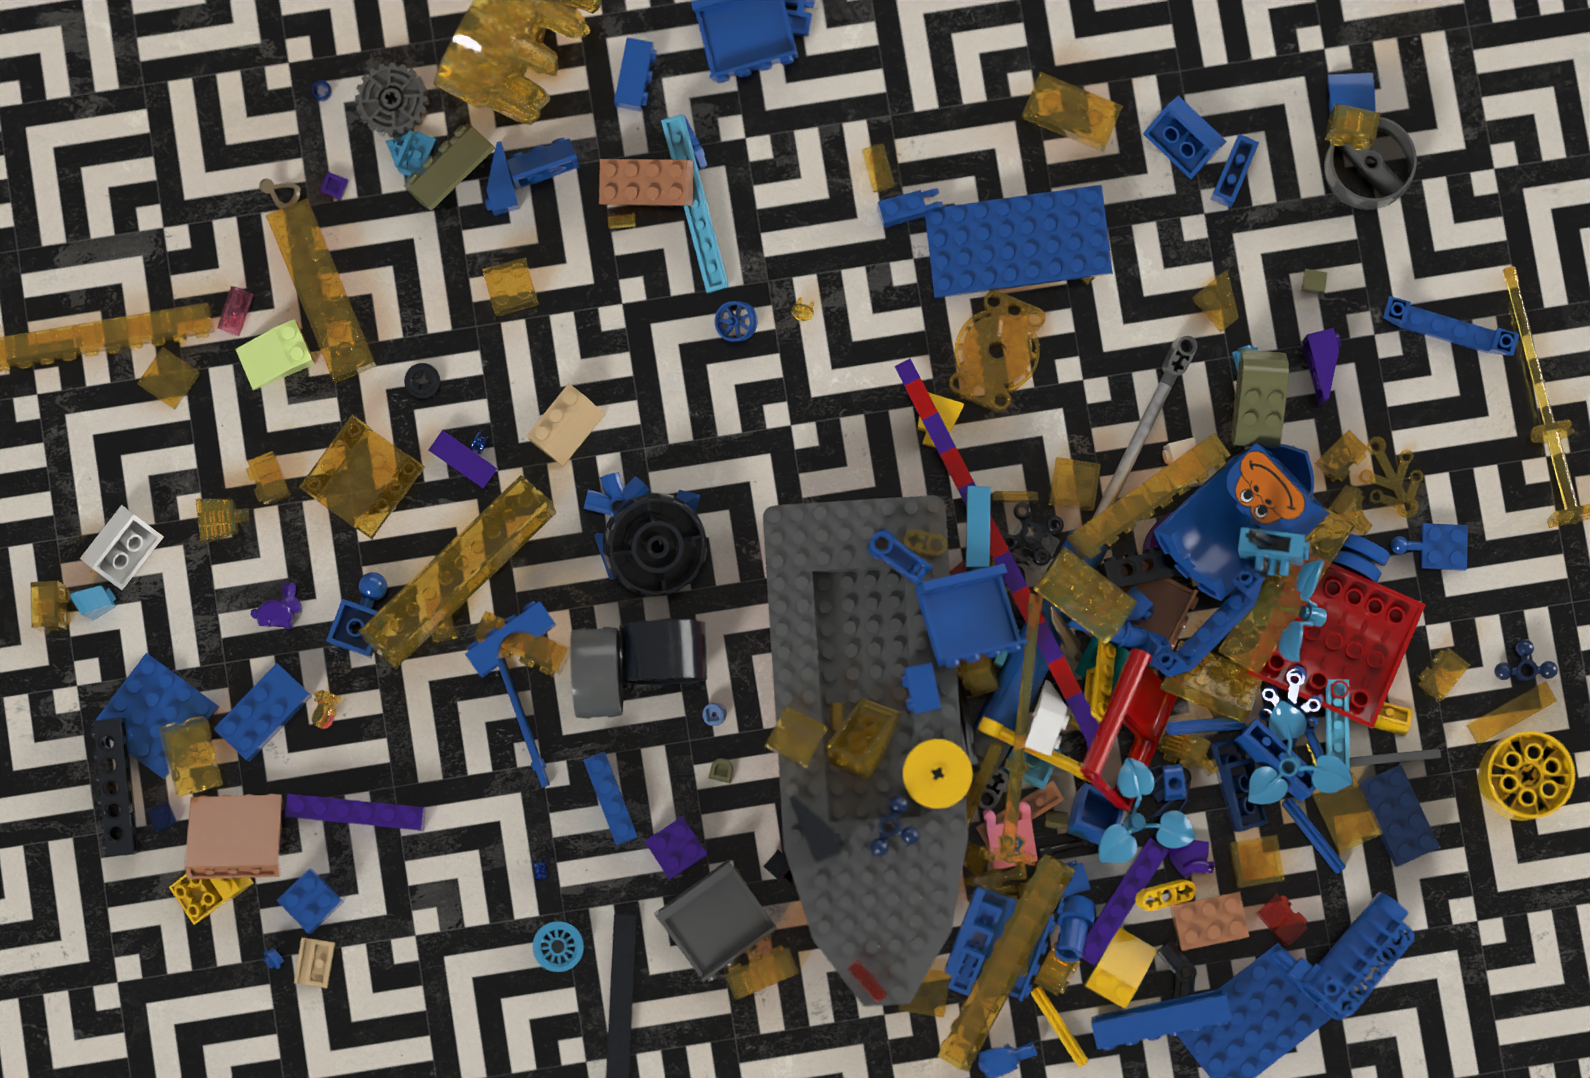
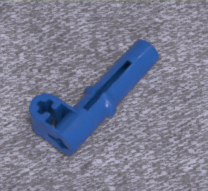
M1075 604L1070 607L1066 617V625L1112 641L1117 644V647L1126 646L1131 649H1140L1147 652L1152 657L1149 663L1151 666H1154L1152 662L1167 646L1170 649L1172 648L1165 636L1131 625L1129 620L1120 621Z

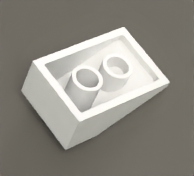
M1046 680L1031 719L1025 747L1051 756L1053 748L1058 749L1062 738L1059 732L1060 729L1065 730L1069 717L1066 716L1067 706L1050 681Z

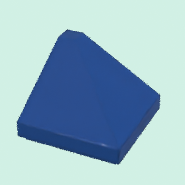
M679 490L677 498L687 503L696 511L700 495Z

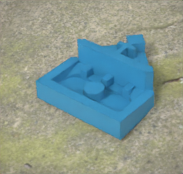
M412 130L398 138L385 141L392 155L395 167L399 173L406 176L415 171L418 172L423 167L422 163L432 156L438 143L437 139L417 131L413 132Z

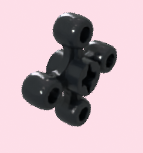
M1020 502L1015 505L1013 514L1021 522L1022 529L1016 535L1008 534L1003 536L1004 541H1012L1013 546L1008 547L1010 553L1015 551L1019 545L1026 544L1030 546L1033 551V562L1037 566H1045L1050 561V553L1043 547L1042 538L1046 534L1060 533L1064 527V522L1059 516H1051L1045 523L1036 524L1031 519V507L1029 504ZM1024 508L1026 514H1019L1018 509ZM1051 522H1057L1059 527L1053 528ZM1029 529H1031L1032 532H1037L1035 536V541L1032 539V537L1026 536L1029 532ZM1044 554L1045 560L1040 561L1037 555Z

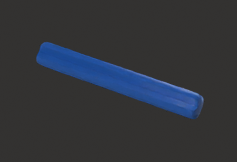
M1237 716L1168 722L1166 724V732L1170 735L1241 730L1246 727V719Z
M1289 797L1283 801L1282 806L1333 871L1340 873L1344 870L1346 865L1294 799Z

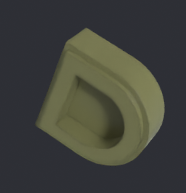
M724 758L715 760L711 765L708 779L731 784L733 775L731 762Z

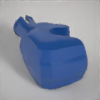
M1033 1042L1014 1049L1008 1043L1004 1047L980 1051L977 1060L978 1067L987 1078H999L1018 1069L1017 1064L1019 1061L1037 1056V1052Z

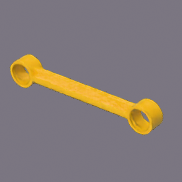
M982 717L977 729L978 731L1002 740L1070 772L1082 780L1090 782L1083 778V774L1080 772L1083 763L1055 750L1052 751L1050 756L1025 747L1027 737L1004 727L996 721Z

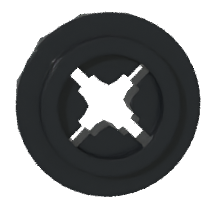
M418 363L408 369L405 374L404 384L412 396L418 399H427L434 395L440 387V376L432 365ZM424 372H426V380L431 384H424L420 390L419 382L413 380V378L420 379Z

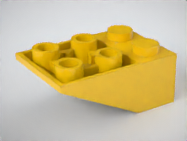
M185 874L169 888L195 925L253 884L251 878L188 879L187 874Z

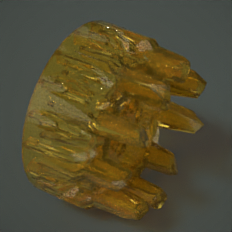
M473 0L442 59L434 79V85L474 107H489L515 121L532 125L540 117V109L550 101V96L545 89L524 76L527 67L550 76H557L558 54L542 43L546 28L568 38L584 37L591 30L582 14L573 7L593 14L599 10L602 0Z

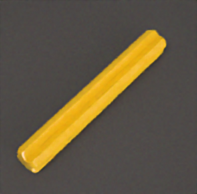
M1039 986L1031 991L1032 997L1076 1065L1082 1067L1089 1062L1088 1058L1042 987Z

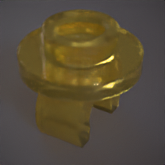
M799 297L797 304L792 307L791 312L793 316L799 321L811 320L814 315V301L811 300L810 305L802 304V297Z

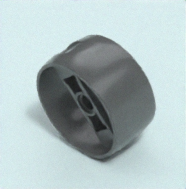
M1377 116L1359 118L1342 127L1329 144L1324 160L1325 177L1331 191L1343 203L1362 210L1383 208L1398 200L1410 186L1417 166L1416 150L1409 134L1394 121ZM1356 130H1379L1392 137L1400 145L1407 162V176L1404 183L1383 161L1381 154L1374 151ZM1335 145L1383 198H1365L1356 195L1342 184L1333 164ZM1365 160H1374L1376 166L1374 168L1367 167Z
M603 627L598 629L580 628L572 630L570 663L576 718H612L623 715V683H621L618 628Z

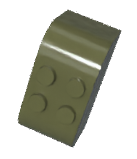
M1240 349L1231 427L1233 445L1252 447L1255 443H1258L1264 448L1279 449L1289 377V362L1286 353Z

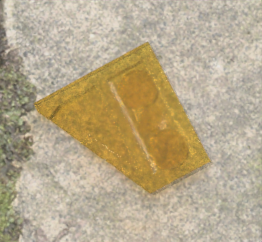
M1227 271L1223 272L1192 298L1220 333L1239 318Z

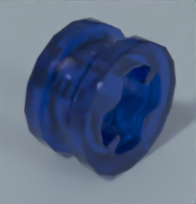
M319 80L312 85L311 93L317 101L322 102L331 97L332 89L329 83ZM321 85L324 89L328 88V92H325L326 95L323 97L315 92L319 90L318 86Z
M478 432L470 449L472 451L477 450L478 454L481 455L488 443L489 436L483 437L482 433Z
M542 859L541 862L533 861L536 881H539L540 878L548 879L545 859Z

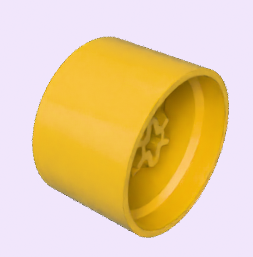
M1536 731L1516 733L1494 743L1484 754L1478 770L1479 788L1486 803L1499 815L1517 821L1545 817L1560 809L1570 797L1575 782L1574 764L1566 748L1550 735ZM1519 741L1521 754L1515 751L1511 744L1512 742ZM1531 746L1537 750V757L1535 759L1530 758L1527 754V750ZM1546 748L1551 754L1543 759L1542 755ZM1508 755H1513L1516 758V765L1514 767H1510L1506 763ZM1547 761H1552L1555 764L1554 773H1549L1546 770L1545 765ZM1493 766L1505 769L1504 774H1492ZM1531 770L1529 772L1530 774L1528 775L1530 780H1526L1521 783L1523 779V775L1521 773H1525ZM1506 777L1513 781V787L1510 790L1503 786V780ZM1551 777H1560V784L1552 781ZM1545 783L1552 787V794L1550 796L1545 795L1542 791ZM1523 792H1528L1531 795V802L1529 804L1522 802L1521 795ZM1512 793L1516 796L1509 807L1503 800ZM1537 796L1540 797L1545 806L1541 810H1538Z

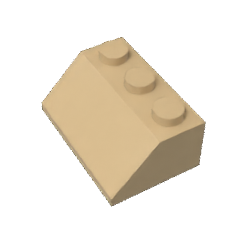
M568 384L526 436L528 440L564 467L605 414L586 396Z

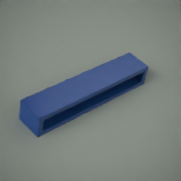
M1226 988L1092 1016L1091 1025L1097 1049L1111 1050L1121 1044H1137L1139 1040L1148 1039L1153 1041L1167 1034L1177 1036L1186 1030L1200 1031L1205 1029L1206 1026L1214 1024L1215 1026H1223L1232 1021V1011Z

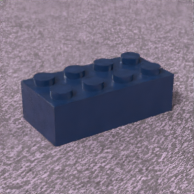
M1402 765L1393 767L1356 784L1394 867L1401 866L1440 848Z

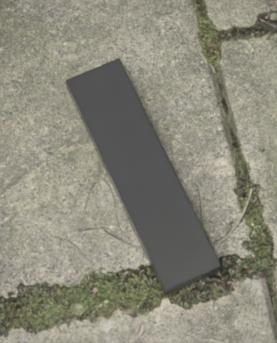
M1439 749L1351 757L1350 768L1441 758V752Z

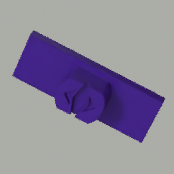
M443 430L428 449V451L483 489L498 469Z

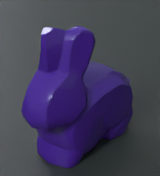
M286 582L282 585L283 598L281 601L269 600L261 604L258 609L251 610L250 615L252 618L257 619L259 626L292 629L294 613L302 612V604L295 597V583Z

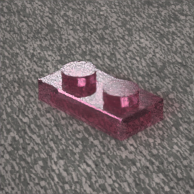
M231 286L217 328L234 336H240L253 294Z

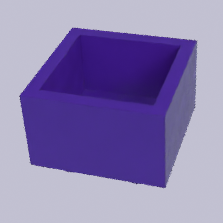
M683 816L644 841L669 880L708 855Z

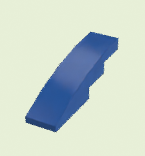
M984 899L982 900L966 945L957 963L954 976H951L947 988L969 996L1003 911L1002 906Z

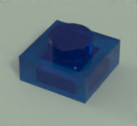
M169 802L147 811L156 832H160L178 823Z

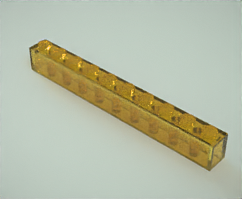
M208 303L0 337V372L8 371L12 366L28 368L32 366V363L36 362L51 364L54 363V359L63 358L64 361L74 360L76 356L84 354L85 357H93L99 355L98 352L102 351L117 353L121 351V348L129 347L131 350L143 348V344L149 343L152 346H159L165 344V341L173 339L174 342H183L187 340V337L191 336L206 338L209 337V333H215L211 306Z
M1045 854L1038 861L1036 872L1028 880L1022 898L1015 904V911L1012 917L1004 925L1003 934L993 946L994 951L990 958L985 961L980 977L973 983L969 998L963 1002L961 1013L953 1021L947 1039L940 1045L938 1057L960 1070L969 1071L1075 872L1074 868L1055 857Z

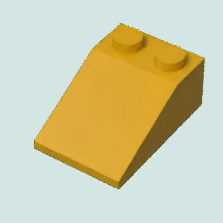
M1119 927L1084 986L1122 1009H1126L1154 959L1157 949Z

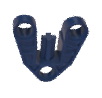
M1158 765L1149 769L1154 777V783L1163 777L1164 765ZM1182 767L1183 772L1187 775L1185 799L1166 802L1158 811L1151 815L1148 823H1152L1156 816L1161 817L1166 812H1180L1187 803L1192 779L1191 773L1187 768ZM1164 782L1151 792L1153 798L1158 803L1165 798ZM1150 828V830L1155 833H1157L1159 830L1155 828Z

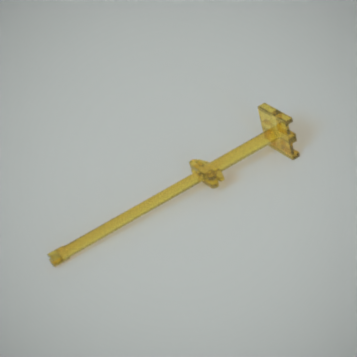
M1508 267L1503 269V275L1510 293L1544 425L1536 426L1530 431L1532 443L1548 444L1565 507L1564 510L1555 511L1547 519L1548 527L1553 528L1589 520L1590 504L1578 506L1561 442L1562 439L1574 433L1573 428L1569 429L1572 426V422L1570 420L1555 422L1518 284L1519 279L1516 268Z
M1029 594V613L1026 631L1028 642L1025 644L1013 756L1006 759V767L1009 768V782L1001 848L980 846L979 855L991 862L1003 860L1017 864V862H1026L1029 865L1035 864V856L1025 850L1015 849L1022 780L1024 772L1029 770V763L1023 760L1039 617L1043 595L1037 594L1036 603V594Z

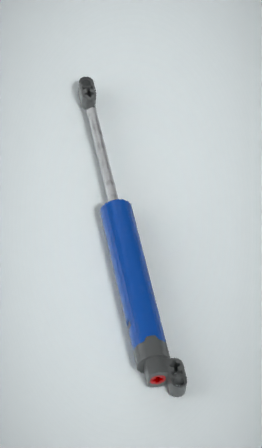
M1192 336L1179 337L1172 343L1162 365L1164 374L1085 534L1076 530L1069 532L1035 600L1059 648L1062 642L1052 622L1051 606L1066 623L1070 607L1074 604L1081 605L1098 571L1097 566L1101 564L1108 550L1097 538L1177 376L1186 372L1197 350V342ZM1182 341L1188 343L1189 348L1187 352L1181 349ZM1177 362L1176 367L1178 370H1173L1174 366L1171 364ZM1026 622L1019 635L1021 640L1027 639L1028 642L1021 646L1022 650L1008 655L990 691L991 693L972 728L977 761L981 765L980 771L972 773V781L979 784L973 801L978 808L985 810L995 808L1008 783V776L1000 767L1011 745L978 731L981 719L986 717L1018 733L1023 719L1049 670ZM993 775H997V778L1000 779L998 783L992 779ZM989 786L992 789H995V792L993 790L986 789V787ZM985 793H988L990 796V802L987 805H983L981 802V797Z

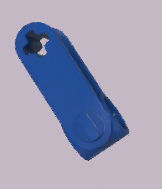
M885 528L884 530L879 529L866 547L868 549L867 553L877 560L880 558L915 585L921 584L922 579L928 571L933 570V567L895 539L896 536ZM877 539H885L888 547L885 550L877 549L875 546ZM921 567L922 569L920 570V572L917 575H915V573Z

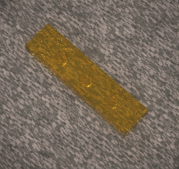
M1545 681L1466 726L1477 745L1553 704L1557 699Z

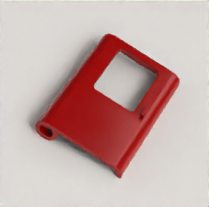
M1131 649L1080 768L1083 778L1090 781L1117 808L1126 812H1130L1135 797L1127 798L1123 796L1118 790L1117 782L1114 789H1112L1102 779V769L1119 729L1123 723L1135 735V740L1127 758L1138 760L1148 767L1179 695L1177 691L1168 688L1147 666L1151 662L1152 657L1140 649Z

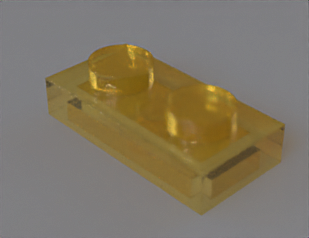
M884 144L862 149L873 193L895 188Z

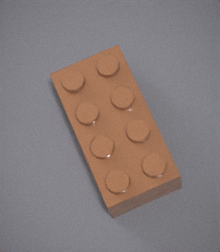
M600 159L599 204L693 206V161Z

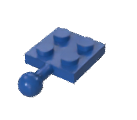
M1421 524V541H1407L1406 538L1397 536L1391 541V549L1396 554H1403L1407 550H1421L1420 569L1466 571L1468 525Z

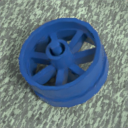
M732 301L721 305L714 319L718 334L728 341H744L750 338L756 331L758 324L754 308L742 301ZM732 305H737L735 315L730 309ZM742 307L746 309L748 314L740 316ZM725 311L729 314L728 319H723ZM747 318L750 320L749 326L745 324V319ZM723 322L729 325L726 331L723 327ZM734 327L736 332V338L731 337L729 335V333L732 331ZM740 327H743L747 330V332L742 337Z

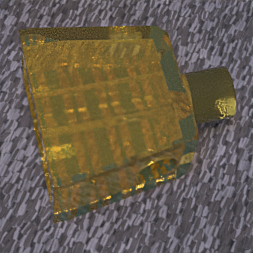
M195 499L200 541L204 544L238 534V523L250 521L249 509L236 510L233 500Z

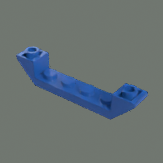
M1392 296L1388 298L1383 318L1400 328L1485 353L1514 355L1519 338L1518 333L1501 328L1491 330L1410 306L1411 302Z
M1248 564L1232 580L1238 589L1176 652L1167 646L1152 662L1167 677L1192 671L1256 605L1263 577Z

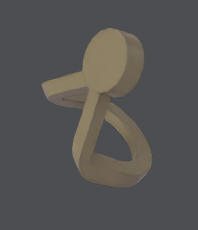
M267 178L262 179L259 183L260 190L264 193H270L276 206L280 209L292 208L300 197L301 189L294 183L274 184L271 179ZM294 188V196L290 202L284 204L279 201L274 189Z

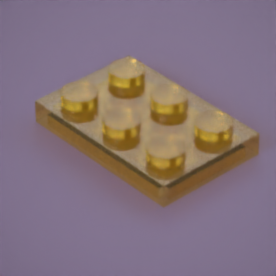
M1353 772L1350 773L1352 777V784L1334 793H1323L1316 789L1312 794L1339 853L1381 835Z

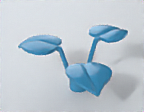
M1322 560L1306 563L1298 574L1296 588L1301 592L1300 598L1309 604L1302 606L1300 611L1273 605L1275 593L1269 588H1264L1259 592L1253 611V620L1256 625H1265L1270 619L1272 609L1297 614L1303 621L1289 623L1288 628H1285L1280 635L1279 651L1287 660L1300 662L1299 650L1303 635L1302 626L1312 627L1315 625L1321 627L1326 621V610L1318 608L1317 603L1309 600L1315 590L1324 563Z
M1280 701L1274 707L1269 720V730L1281 741L1288 739L1286 758L1279 765V774L1270 766H1262L1253 772L1250 778L1248 801L1251 803L1270 804L1282 799L1287 793L1288 784L1281 777L1283 775L1293 776L1298 771H1315L1312 774V783L1317 790L1323 793H1334L1352 784V777L1348 767L1336 756H1320L1316 761V767L1300 766V761L1296 757L1291 756L1292 738H1299L1304 734L1307 722L1304 714L1299 709L1285 701Z
M1132 758L1125 759L1117 776V787L1123 796L1127 798L1137 796V800L1130 811L1131 815L1124 818L1123 826L1121 824L1111 825L1103 833L1099 845L1100 862L1123 863L1132 859L1137 850V843L1130 834L1138 832L1143 828H1159L1156 834L1157 841L1167 848H1180L1190 844L1195 839V833L1189 819L1179 811L1166 812L1161 816L1160 824L1146 823L1144 816L1136 812L1142 800L1141 795H1148L1153 791L1154 777L1148 767L1140 761Z

